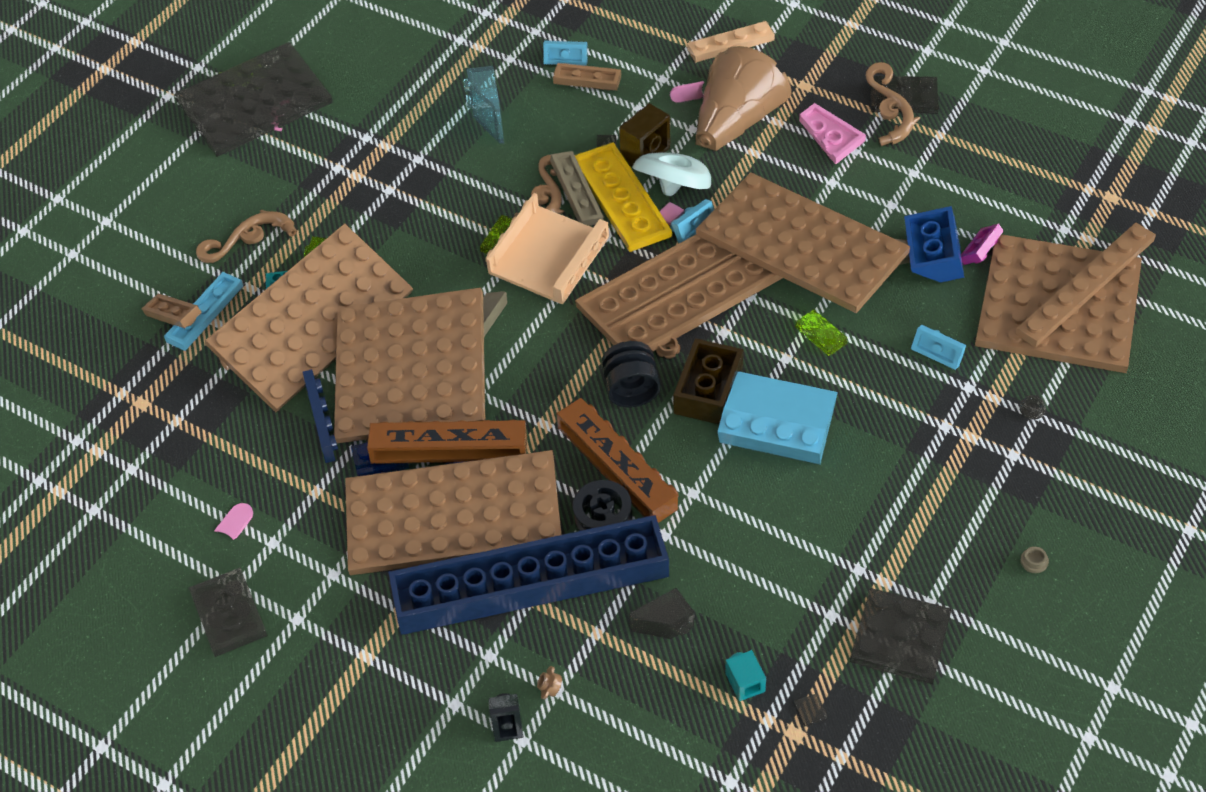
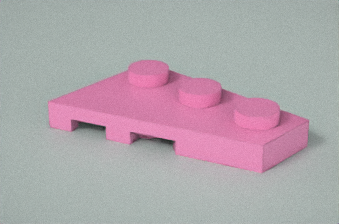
M815 103L800 114L799 121L835 165L865 142L866 135Z

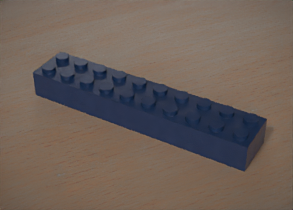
M656 515L390 571L389 578L401 635L667 578L669 577V558Z

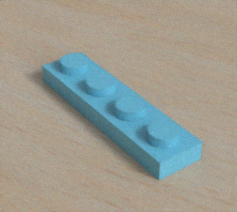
M222 272L194 303L202 312L195 322L186 328L174 325L164 335L166 342L186 351L242 289V280Z

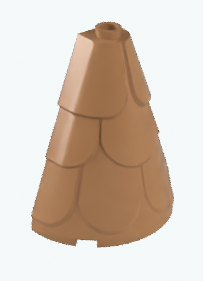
M743 46L730 47L716 56L709 68L703 104L699 110L696 145L717 151L742 135L744 130L763 119L764 116L788 100L791 96L790 82L785 72L781 73L776 67L777 63L772 58L756 49Z

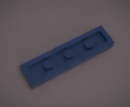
M312 369L303 371L325 463L336 461L333 452L338 450L335 435L329 436L328 431L333 430L330 416L324 417L323 413L328 411L325 397L319 398V393H323L320 378H314Z

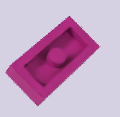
M995 224L981 228L961 254L962 263L966 265L982 262L987 257V252L990 248L997 244V239L1003 232L1001 226Z

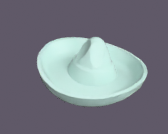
M677 153L646 154L638 158L632 167L637 171L658 177L662 192L666 196L674 195L682 185L696 189H708L711 186V175L707 167L699 160L687 155Z

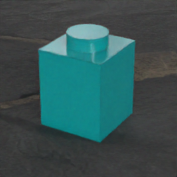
M752 650L745 653H735L729 659H726L725 674L739 702L765 692L766 676Z

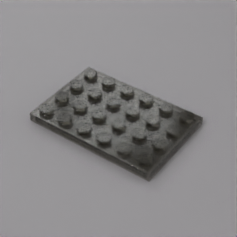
M290 42L174 94L175 100L216 157L273 131L276 127L280 128L333 103L330 93Z

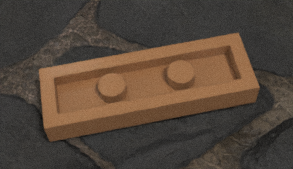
M557 63L553 75V84L617 91L621 79V70Z
M159 293L142 308L146 316L182 328L192 325L202 313L195 304Z

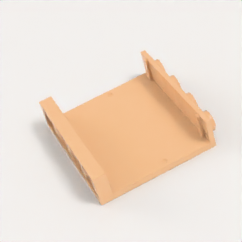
M533 193L531 198L524 202L518 216L511 220L507 231L500 235L494 249L487 253L488 274L563 305L609 238L608 222L599 219L594 228L540 207L537 194Z

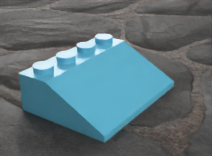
M738 371L719 424V443L820 464L838 392Z

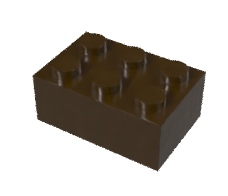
M695 338L673 395L674 414L720 424L723 409L737 372H742L744 349Z

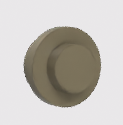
M1030 547L1022 553L1020 562L1022 567L1028 572L1041 573L1048 567L1049 559L1042 548Z

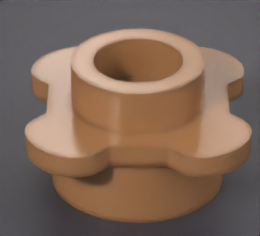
M552 666L547 669L546 673L543 672L538 679L537 687L541 690L542 699H546L548 695L556 696L562 684V676L554 673L555 668Z

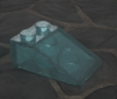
M493 66L467 69L468 78H464L465 92H470V95H466L467 108H472L473 117L499 144H503L501 110Z

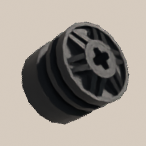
M639 341L620 342L610 347L601 358L604 378L606 379L608 396L613 404L632 408L647 404L657 397L660 392V380L655 366L653 351L649 345Z

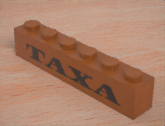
M579 398L557 412L558 429L608 480L622 485L628 491L631 504L643 517L656 515L659 523L678 510L679 496L676 489L672 485H668L662 479L660 473L645 462L641 453L635 452L629 446L625 437L619 436L613 430L608 420H603L598 415L593 405H588L582 398Z
M460 420L455 422L408 421L370 423L367 449L371 463L469 462L526 454L527 450L525 420Z

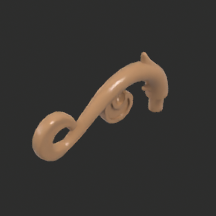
M879 62L868 68L866 79L870 86L887 97V99L880 103L879 107L880 115L884 119L891 120L897 117L899 110L892 109L893 107H898L902 111L903 121L899 127L896 125L894 130L889 132V135L879 138L881 146L890 143L894 145L904 140L910 134L920 117L914 118L911 106L900 94L875 82L873 76L877 73L885 75V78L882 80L884 85L888 84L893 77L892 67L886 63Z
M546 155L538 163L540 175L546 185L536 186L532 190L531 196L533 193H536L538 204L540 205L548 203V196H550L551 202L545 209L561 214L564 213V210H560L562 202L561 192L558 185L545 170L547 165H551V155ZM554 169L550 170L552 176H556Z
M260 210L259 214L249 217L235 228L222 249L219 241L205 240L197 246L196 255L204 263H214L227 254L240 238L246 244H256L264 237L263 229L258 226L262 224L278 226L283 231H286L289 236L296 235L297 230L294 227V222L287 215L275 211ZM212 248L221 249L213 254L207 253Z

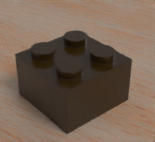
M650 103L643 109L638 110L633 117L619 127L620 153L629 166L633 167L635 161L643 155L665 153L670 149V115Z

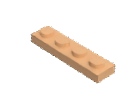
M764 21L687 43V50L696 63L714 58L720 52H724L730 47H753L774 41L775 34L768 23Z

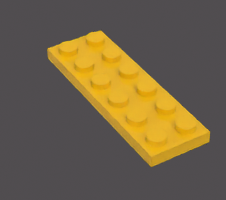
M614 142L575 155L593 196L629 252L672 237L671 228Z

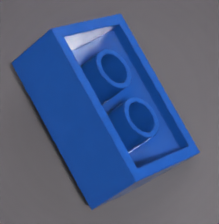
M952 206L904 216L907 242L910 246L911 271L940 283L965 278L957 225Z

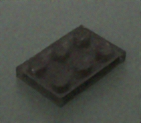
M873 76L875 82L906 99L913 113L938 114L937 77L893 76L891 81L884 85L882 80L885 76ZM870 86L871 112L880 113V103L887 99V97ZM893 107V108H892V109H898V110H899V113H902V111H901L898 107Z
M241 568L189 587L215 657L268 636Z

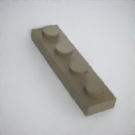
M573 151L551 154L550 162L577 221L588 226L596 225L599 219L603 220V215Z

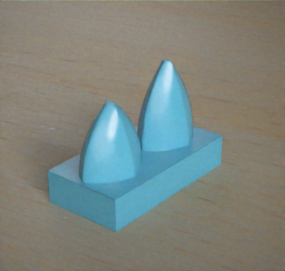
M544 41V64L587 65V42Z
M705 199L695 207L686 208L685 214L671 221L670 228L675 232L678 243L696 235V228L714 211L712 201Z
M921 325L917 328L911 349L956 370L961 363L966 345L941 334L939 330H932Z

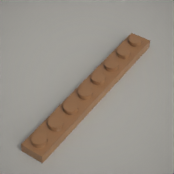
M1138 223L1132 225L1016 329V335L1036 348L1153 243L1156 234Z

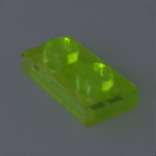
M814 309L796 321L795 328L828 356L847 344L848 337Z

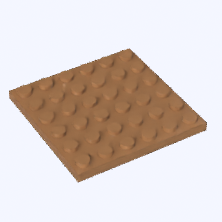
M1001 234L993 249L975 346L1127 373L1142 258L1136 257L1035 348L1016 335L1017 327L1103 251Z
M481 288L338 308L334 435L337 443L367 440L370 423L485 420L483 291Z

